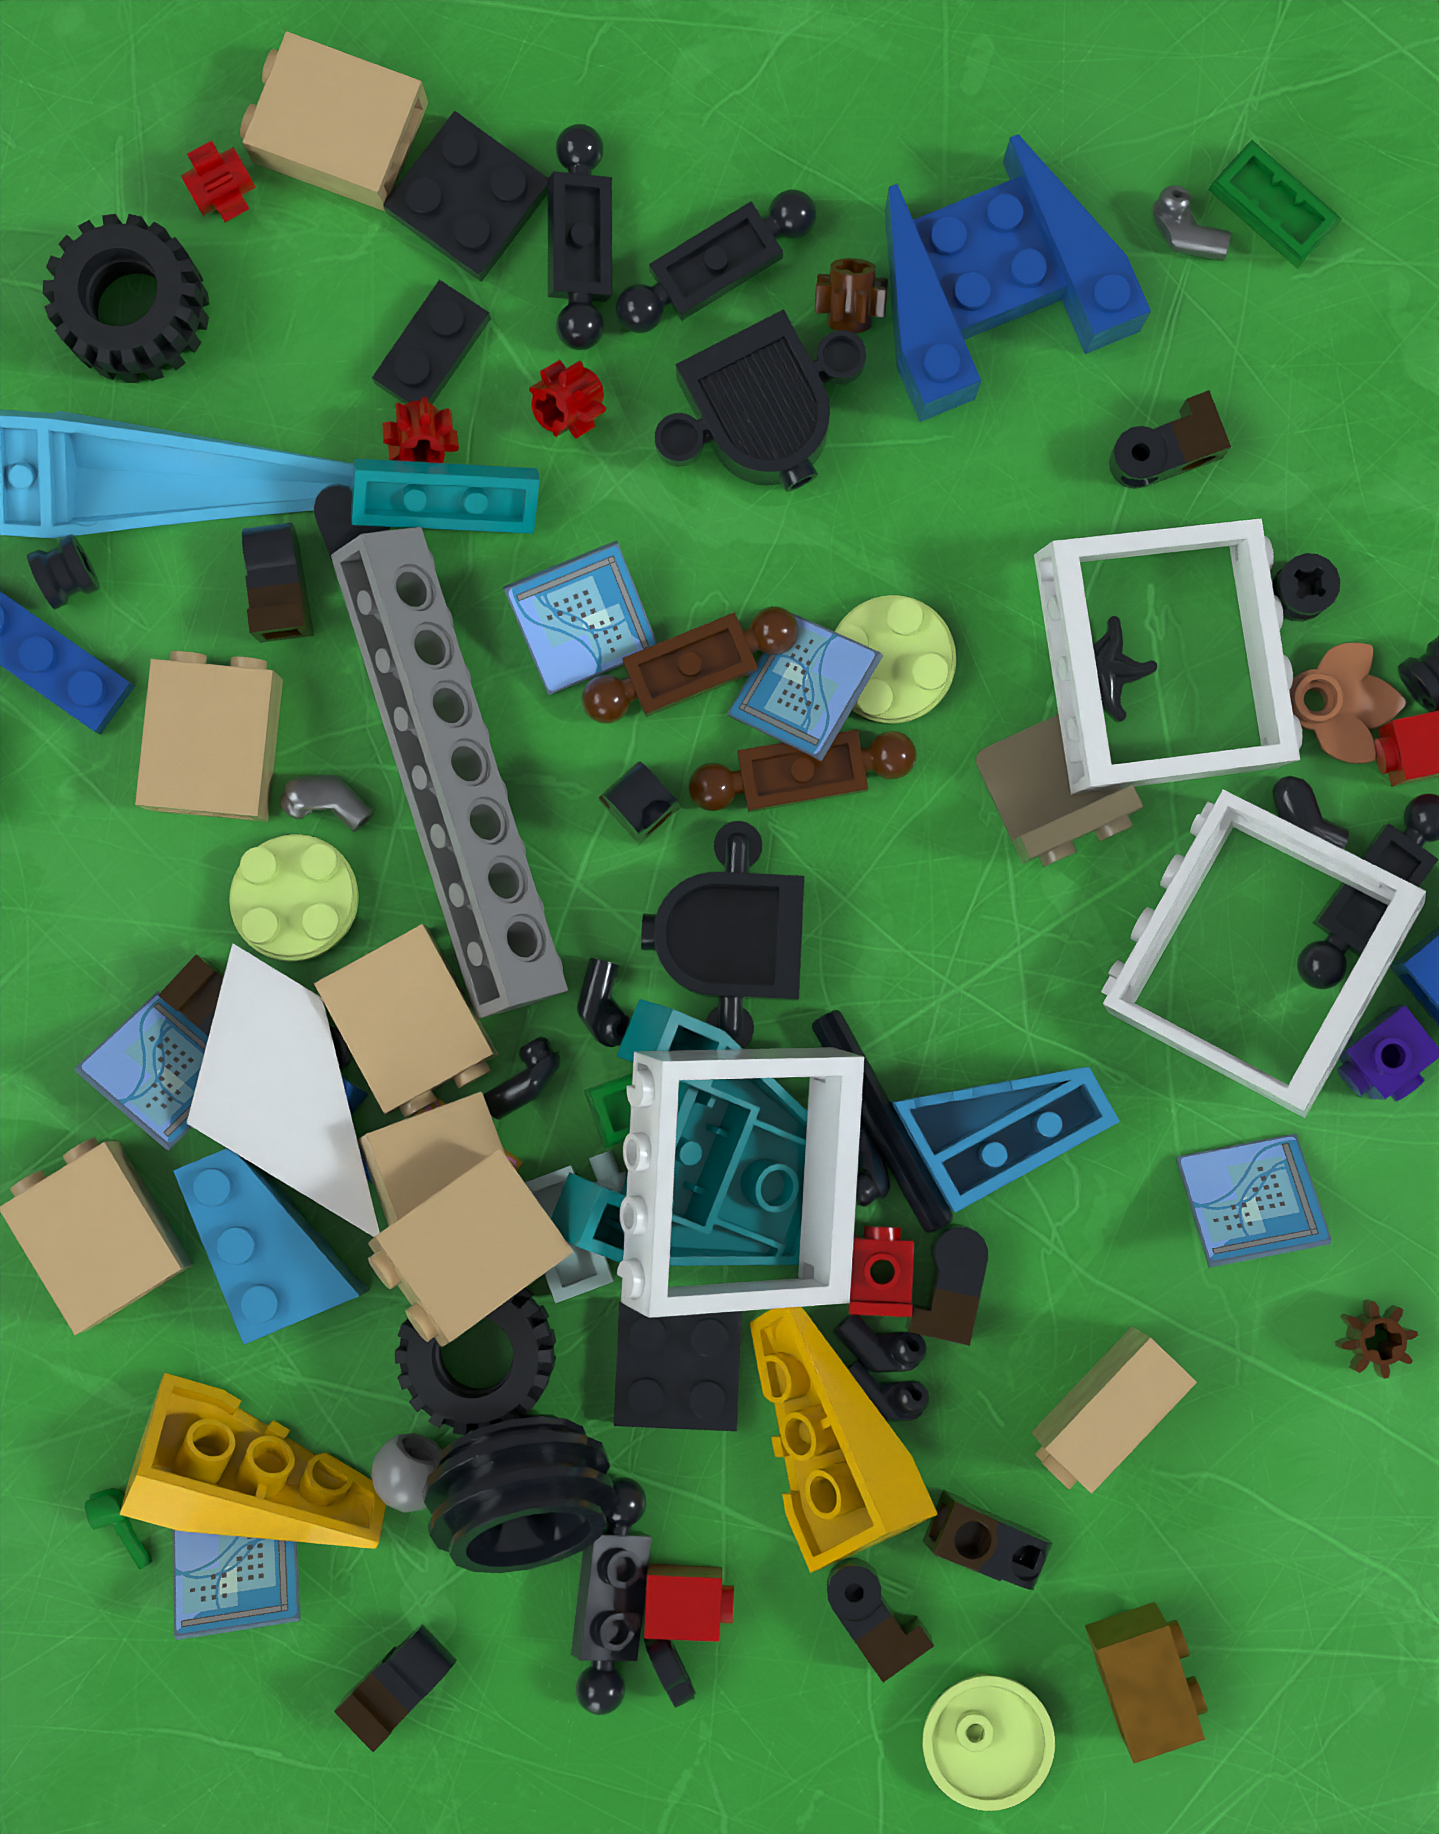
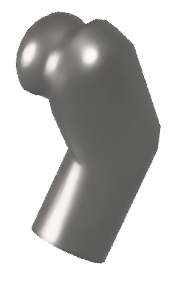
M1170 186L1163 189L1158 200L1153 205V220L1168 246L1173 251L1224 261L1229 247L1231 232L1198 225L1190 210L1191 195L1184 188Z
M335 775L297 776L285 785V792L280 799V805L289 817L303 819L311 811L329 809L354 833L361 829L375 812L344 781Z

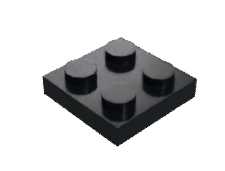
M454 111L383 206L388 215L482 282L547 196L548 178Z
M620 1300L614 1426L737 1431L742 1311L649 1318L621 1303Z

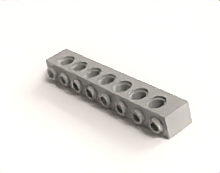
M422 527L361 534L334 552L331 558L476 1020L532 1005L566 992L568 988L563 975L562 962L553 944L544 915V905L533 881L526 858L525 845L519 836L508 802L507 788L501 779L489 742V731L483 722L471 685L470 671L464 663L453 628L452 614L446 606L435 571V561L428 549Z

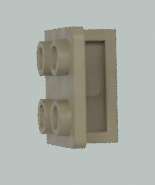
M1059 714L983 748L976 756V766L1022 864L1039 857L1043 867H1046L1076 853L1077 850L1073 841L1095 832L1100 842L1133 827L1129 816L1143 808V804L1133 784L1124 789L1071 795Z

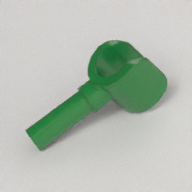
M110 1488L92 1493L89 1497L90 1500H87L84 1506L91 1528L95 1530L113 1525L117 1537L119 1536L137 1567L142 1569L150 1564L152 1559L134 1532L129 1517L119 1515L125 1496L124 1492L116 1488Z

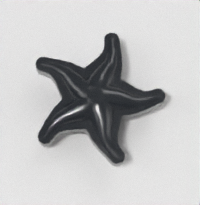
M1112 616L1107 621L1105 635L1093 645L1103 710L1115 722L1119 723L1126 718V712L1121 706L1123 685L1136 682L1153 674L1158 666L1155 661L1151 660L1140 663L1122 654L1123 635L1121 622L1117 616Z

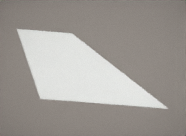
M232 943L187 1124L375 1237L380 1232L323 1000L317 994Z

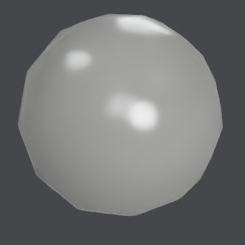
M415 1433L398 1434L387 1440L373 1458L371 1478L376 1494L386 1505L403 1513L426 1509L427 1506L423 1501L422 1490L428 1475L434 1471L436 1459L442 1449L435 1441Z

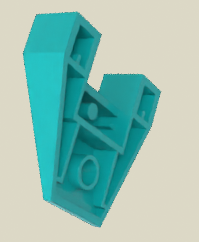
M639 999L617 1057L633 1063L635 1051L732 1050L742 1048L725 1031L675 1009ZM773 1078L679 1080L669 1266L799 1265L808 1111ZM569 1172L551 1216L552 1222L567 1242L617 1262L623 1260L625 1232L620 1222V1207L623 1199L627 1196V1177L621 1192Z

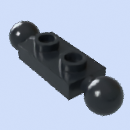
M585 124L568 126L560 133L556 142V155L561 165L568 170V173L553 171L548 178V297L568 299V305L560 311L557 317L556 330L560 340L567 347L574 350L590 349L600 341L604 332V320L599 310L592 305V301L606 302L612 296V177L592 175V170L598 166L603 157L604 147L598 132Z
M785 190L772 200L768 215L764 218L760 216L751 201L650 263V273L657 284L652 287L645 284H634L624 289L616 303L618 320L631 332L645 333L653 330L660 323L664 308L671 304L680 320L683 321L783 259V250L776 241V238L782 236L788 239H796L806 235L812 229L816 220V207L813 200L800 190Z
M1431 793L1421 794L1408 803L1404 811L1405 830L1403 833L1389 823L1383 825L1360 858L1419 887L1439 860L1423 848L1426 842L1439 840V795ZM1342 882L1313 921L1314 925L1328 934L1327 938L1324 941H1315L1308 944L1299 954L1297 969L1301 979L1307 985L1316 989H1329L1341 982L1347 970L1346 952L1350 950L1358 957L1361 956L1388 905Z
M628 1477L611 1479L616 1489L618 1500L611 1514L606 1517V1530L603 1531L598 1540L584 1549L582 1554L571 1655L579 1660L591 1661V1666L586 1668L577 1680L576 1696L580 1705L586 1711L595 1715H605L613 1712L624 1699L625 1682L620 1672L616 1669V1661L638 1660L651 1536L643 1532L631 1531L632 1525L643 1516L647 1500L641 1485Z

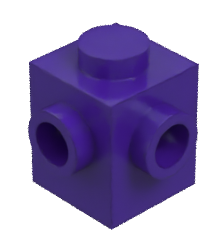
M1406 1005L1392 1006L1350 1037L1339 1057L1343 1064L1337 1068V1071L1346 1085L1357 1096L1362 1097L1364 1094H1367L1370 1099L1386 1100L1391 1096L1397 1102L1412 1093L1425 1081L1420 1072L1439 1058V1047Z

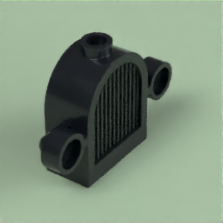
M783 309L675 364L677 382L697 420L684 413H673L663 418L655 430V446L658 455L669 465L677 467L687 466L696 461L702 453L703 446L710 443L723 466L744 481L757 485L782 484L786 492L804 486L818 475L813 465L821 455L827 439L830 405L824 384L828 382L847 384L860 376L866 360V348L863 341L853 332L847 330L833 331L820 342L817 360L811 361Z
M733 821L721 827L714 840L715 856L719 863L725 867V872H706L689 877L680 882L667 894L657 914L643 913L641 950L656 951L661 964L669 976L686 990L702 996L719 997L718 1007L711 1011L706 1023L725 1031L743 1049L751 1041L754 1033V1022L749 1012L743 1008V999L799 1000L805 876L749 873V868L753 867L761 856L762 839L757 829L751 824L743 821Z

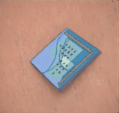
M617 540L503 586L548 695L624 665L622 658L657 644Z
M792 613L798 624V637L795 644L782 654L770 655L763 652L756 664L758 672L749 676L727 715L822 761L883 655L879 651Z
M157 991L80 1062L74 1071L169 1151L192 1128V1126L187 1124V1119L208 1036L184 1015L174 1010L158 996L160 992Z
M1296 1134L1177 1156L1176 1162L1209 1268L1331 1244L1332 1239Z
M173 1529L174 1638L182 1640L301 1621L298 1542L184 1532Z

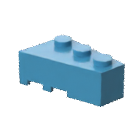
M1077 1067L891 1101L948 1207L955 1213L1120 1122L1090 1067Z
M228 1148L174 1170L243 1344H247L369 1291L362 1280L355 1276L332 1250L331 1244L324 1236L317 1232L294 1206L293 1200L268 1172Z

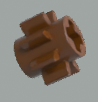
M857 258L835 260L830 265V275H817L814 312L827 313V325L833 330H847L853 333L867 331L872 327V316L885 317L888 279L875 278L876 266L867 260Z
M1365 1299L1362 1306L1363 1314L1353 1317L1342 1313L1340 1316L1348 1327L1346 1337L1335 1341V1346L1351 1350L1356 1354L1350 1362L1349 1368L1361 1373L1370 1362H1373L1374 1371L1377 1376L1387 1379L1390 1375V1364L1397 1361L1406 1364L1412 1363L1411 1357L1405 1353L1407 1340L1416 1338L1418 1332L1402 1328L1397 1323L1402 1317V1308L1392 1305L1386 1309L1383 1316H1380L1379 1307L1376 1302ZM1375 1327L1387 1331V1339L1378 1342V1351L1365 1345V1338L1375 1335Z

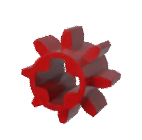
M211 140L187 153L194 168L180 176L203 216L217 209L224 222H227L249 210L242 195L256 187L234 147L219 154Z
M558 360L541 370L542 380L529 387V391L533 394L531 407L538 423L546 430L553 432L555 437L569 430L575 439L595 428L594 419L606 412V407L602 404L604 390L597 375L590 369L583 367V363L580 361L566 368L561 360Z
M423 397L421 401H412L405 405L398 402L395 404L396 422L388 421L382 423L383 443L389 445V460L445 463V452H456L459 449L457 431L452 429L451 410L447 408L439 411L433 404L428 402L427 397Z

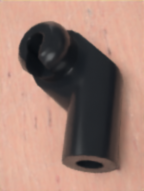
M1286 776L1278 780L1272 791L1278 817L1344 849L1349 837L1348 830L1322 817L1314 791L1309 783L1304 779L1294 776Z
M590 958L577 1004V1013L597 1042L606 1047L621 1046L631 1018L625 1015L611 996L619 965Z
M540 1036L520 1048L519 1057L526 1064L527 1069L484 1093L485 1102L493 1118L500 1120L535 1100L559 1069V1051L553 1052L551 1043L546 1037Z
M861 1117L856 1204L866 1207L875 1199L881 1202L887 1196L890 1190V1180L885 1159Z
M849 1314L833 1330V1333L869 1371L874 1373L910 1371L916 1368L926 1356L927 1346L921 1335L908 1331L875 1333L859 1315Z
M858 1359L847 1367L887 1422L914 1420L921 1416L929 1404L928 1390L919 1381L878 1382Z

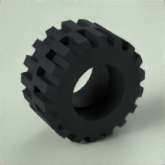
M116 214L102 215L103 226L95 228L90 220L80 224L78 227L82 235L74 241L66 235L58 244L64 251V254L61 258L51 255L46 266L48 271L54 276V280H43V295L51 303L44 307L48 319L57 328L55 332L90 369L94 367L101 376L114 380L116 374H119L126 383H139L140 373H145L151 381L164 377L161 368L169 363L175 371L186 363L180 354L186 348L195 353L201 344L195 332L197 329L207 330L209 317L203 310V307L210 305L208 292L201 283L204 280L184 247L176 237L171 238L167 230L158 223L153 222L148 227L142 216L128 214L126 224H122ZM136 273L146 274L157 279L155 301L150 310L138 321L124 326H110L99 322L98 306L101 296L113 281L122 276Z
M525 1287L484 1317L492 1320L505 1331L513 1348V1361L509 1372L500 1382L489 1388H472L458 1382L445 1367L441 1346L437 1340L432 1338L426 1342L415 1330L408 1318L402 1323L398 1333V1337H401L400 1345L395 1349V1364L400 1363L401 1374L397 1378L401 1389L407 1388L410 1392L412 1399L409 1403L417 1413L423 1409L431 1416L428 1421L438 1428L445 1424L454 1428L453 1433L466 1435L469 1431H475L481 1427L510 1419H520L521 1416L533 1408L548 1385L555 1366L556 1355H554V1345L556 1337L554 1329H551L547 1320L549 1315L543 1305L539 1306L532 1298L534 1294Z

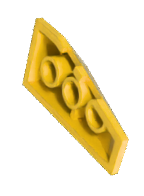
M802 1307L774 1308L751 1321L750 1328L764 1397L774 1403L780 1433L771 1437L775 1457H784L790 1491L782 1494L785 1513L810 1573L897 1536L936 1516L937 1511L912 1455Z
M164 1373L133 1463L119 1515L184 1532L376 1549L380 1540L386 1504L376 1494L371 1479L326 1452L316 1455L288 1438L291 1430L273 1420L268 1426L240 1409L241 1400L227 1391Z

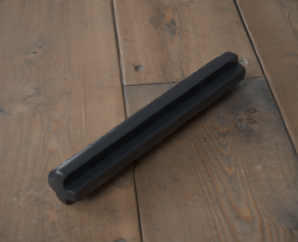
M832 1010L816 1019L812 1023V1029L823 1048L833 1047L864 1056L861 1117L922 1229L927 1233H931L946 1226L953 1220V1214L844 1016L840 1011Z

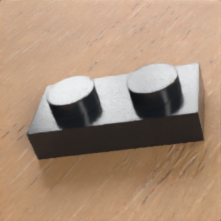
M439 279L372 376V380L377 386L404 404L412 401H421L423 397H427L428 402L433 404L491 320L489 312Z

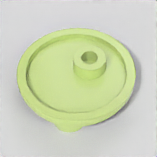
M899 595L873 598L851 610L835 630L836 633L879 651L883 655L852 708L858 715L884 724L909 722L931 711L948 692L956 670L954 640L944 620L936 611L923 602Z
M291 834L273 838L245 852L231 884L229 903L235 927L252 948L275 960L298 962L313 959L328 952L343 939L355 919L359 893L356 877L350 864L336 848L316 837Z
M980 1673L958 1681L937 1698L925 1720L922 1748L930 1775L947 1796L969 1808L995 1811L1023 1802L1042 1785L1052 1766L1055 1752V1736L1051 1719L1045 1707L1031 1690L1010 1678Z

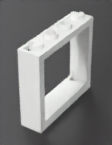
M1262 518L1052 541L1034 554L1071 795L1126 788L1132 784L1135 787L1276 769L1300 760L1299 749L1302 745V728L1299 719L1293 715L1289 690L1293 682V671L1290 660L1286 655H1283L1280 629L1283 624V609L1279 598L1273 592L1270 574L1274 558L1273 548L1269 538L1264 536ZM1229 546L1261 746L1112 765L1080 562Z
M1222 790L1216 803L1207 802L1202 813L1197 814L1194 819L1190 833L1195 835L1196 838L1186 856L1183 857L1176 854L1168 865L1160 883V886L1167 890L1156 910L1147 907L1136 922L1130 939L1137 943L1126 963L1117 960L1108 972L1109 978L1101 991L1107 995L1103 1005L1109 1014L1306 1118L1425 903L1426 891ZM1233 827L1388 905L1289 1085L1135 1004Z
M833 1047L634 1052L632 1085L626 1086L628 1101L631 1105L630 1133L626 1136L623 1145V1157L628 1169L627 1196L623 1199L620 1207V1222L625 1232L623 1260L617 1269V1275L622 1278L621 1303L649 1318L850 1303L864 1056ZM810 1077L798 1278L668 1287L679 1080Z

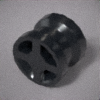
M73 534L60 539L58 547L49 552L38 549L27 554L32 574L44 597L55 610L67 605L69 596L80 591L90 594L100 589L99 581L91 562Z
M1305 553L1294 557L1276 573L1272 580L1274 595L1281 602L1283 617L1291 621L1300 622L1311 620L1335 602L1340 592V577L1337 568L1329 559L1319 554ZM1313 583H1314V585H1315V592H1316L1317 594H1313V590H1314V589H1313V586H1312Z
M1438 636L1427 645L1425 654L1419 658L1409 657L1398 666L1399 676L1406 689L1428 712L1439 711Z

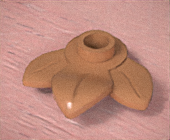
M1343 643L1328 650L1316 669L1304 671L1293 678L1292 686L1289 690L1293 715L1299 719L1301 728L1314 732L1321 749L1334 759L1352 764L1369 763L1375 760V744L1369 730L1390 721L1406 705V699L1394 687L1377 677L1369 675L1373 660V647L1364 643ZM1313 690L1322 696L1323 706L1320 711H1311L1306 707L1304 695L1307 691Z

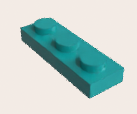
M354 459L351 502L352 525L534 534L540 482L538 469Z

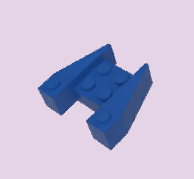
M1019 134L1010 137L1003 159V165L1010 181L914 220L911 217L898 184L892 185L888 189L885 221L896 364L920 422L975 400L981 384V378L964 341L968 338L1062 300L1083 351L1087 354L1140 332L1151 312L1127 255Z

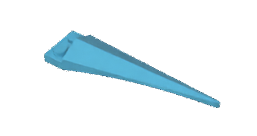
M0 410V535L61 538L70 534L77 536L207 520L313 511L316 497L323 488L333 484H342L352 489L354 463L64 411L45 413Z

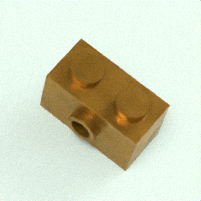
M1152 1602L1085 1625L1120 1736L1134 1764L1205 1740L1198 1716L1208 1713L1196 1677L1185 1678L1180 1659L1186 1658L1190 1654L1183 1632L1176 1619L1166 1622L1157 1604Z

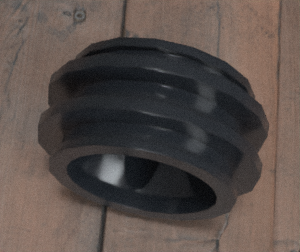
M543 1416L510 1419L481 1427L454 1440L438 1454L434 1471L428 1475L422 1490L423 1501L432 1514L428 1524L431 1539L438 1549L449 1552L456 1566L473 1572L484 1573L530 1570L559 1562L583 1551L601 1537L607 1526L606 1517L611 1514L618 1500L616 1489L610 1477L606 1475L610 1468V1462L602 1442L588 1437L583 1426L564 1418Z

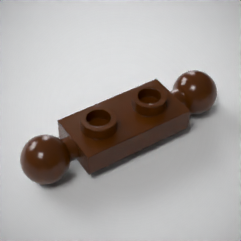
M771 606L759 611L753 618L750 628L742 630L735 612L622 658L629 677L622 680L611 675H601L593 678L583 690V708L586 714L594 721L609 724L620 720L628 711L630 702L639 699L645 716H651L758 672V667L752 653L758 650L770 655L787 652L795 644L798 637L797 621L792 613L785 608Z
M858 729L839 732L822 761L783 742L737 750L740 770L731 771L719 763L703 764L691 775L688 788L693 802L698 807L707 811L722 810L733 801L735 795L745 794L749 813L867 792L868 784L865 772L874 771L880 777L890 780L902 778L913 769L917 753L912 740L905 734L897 731L884 732L872 741L870 747L861 748Z

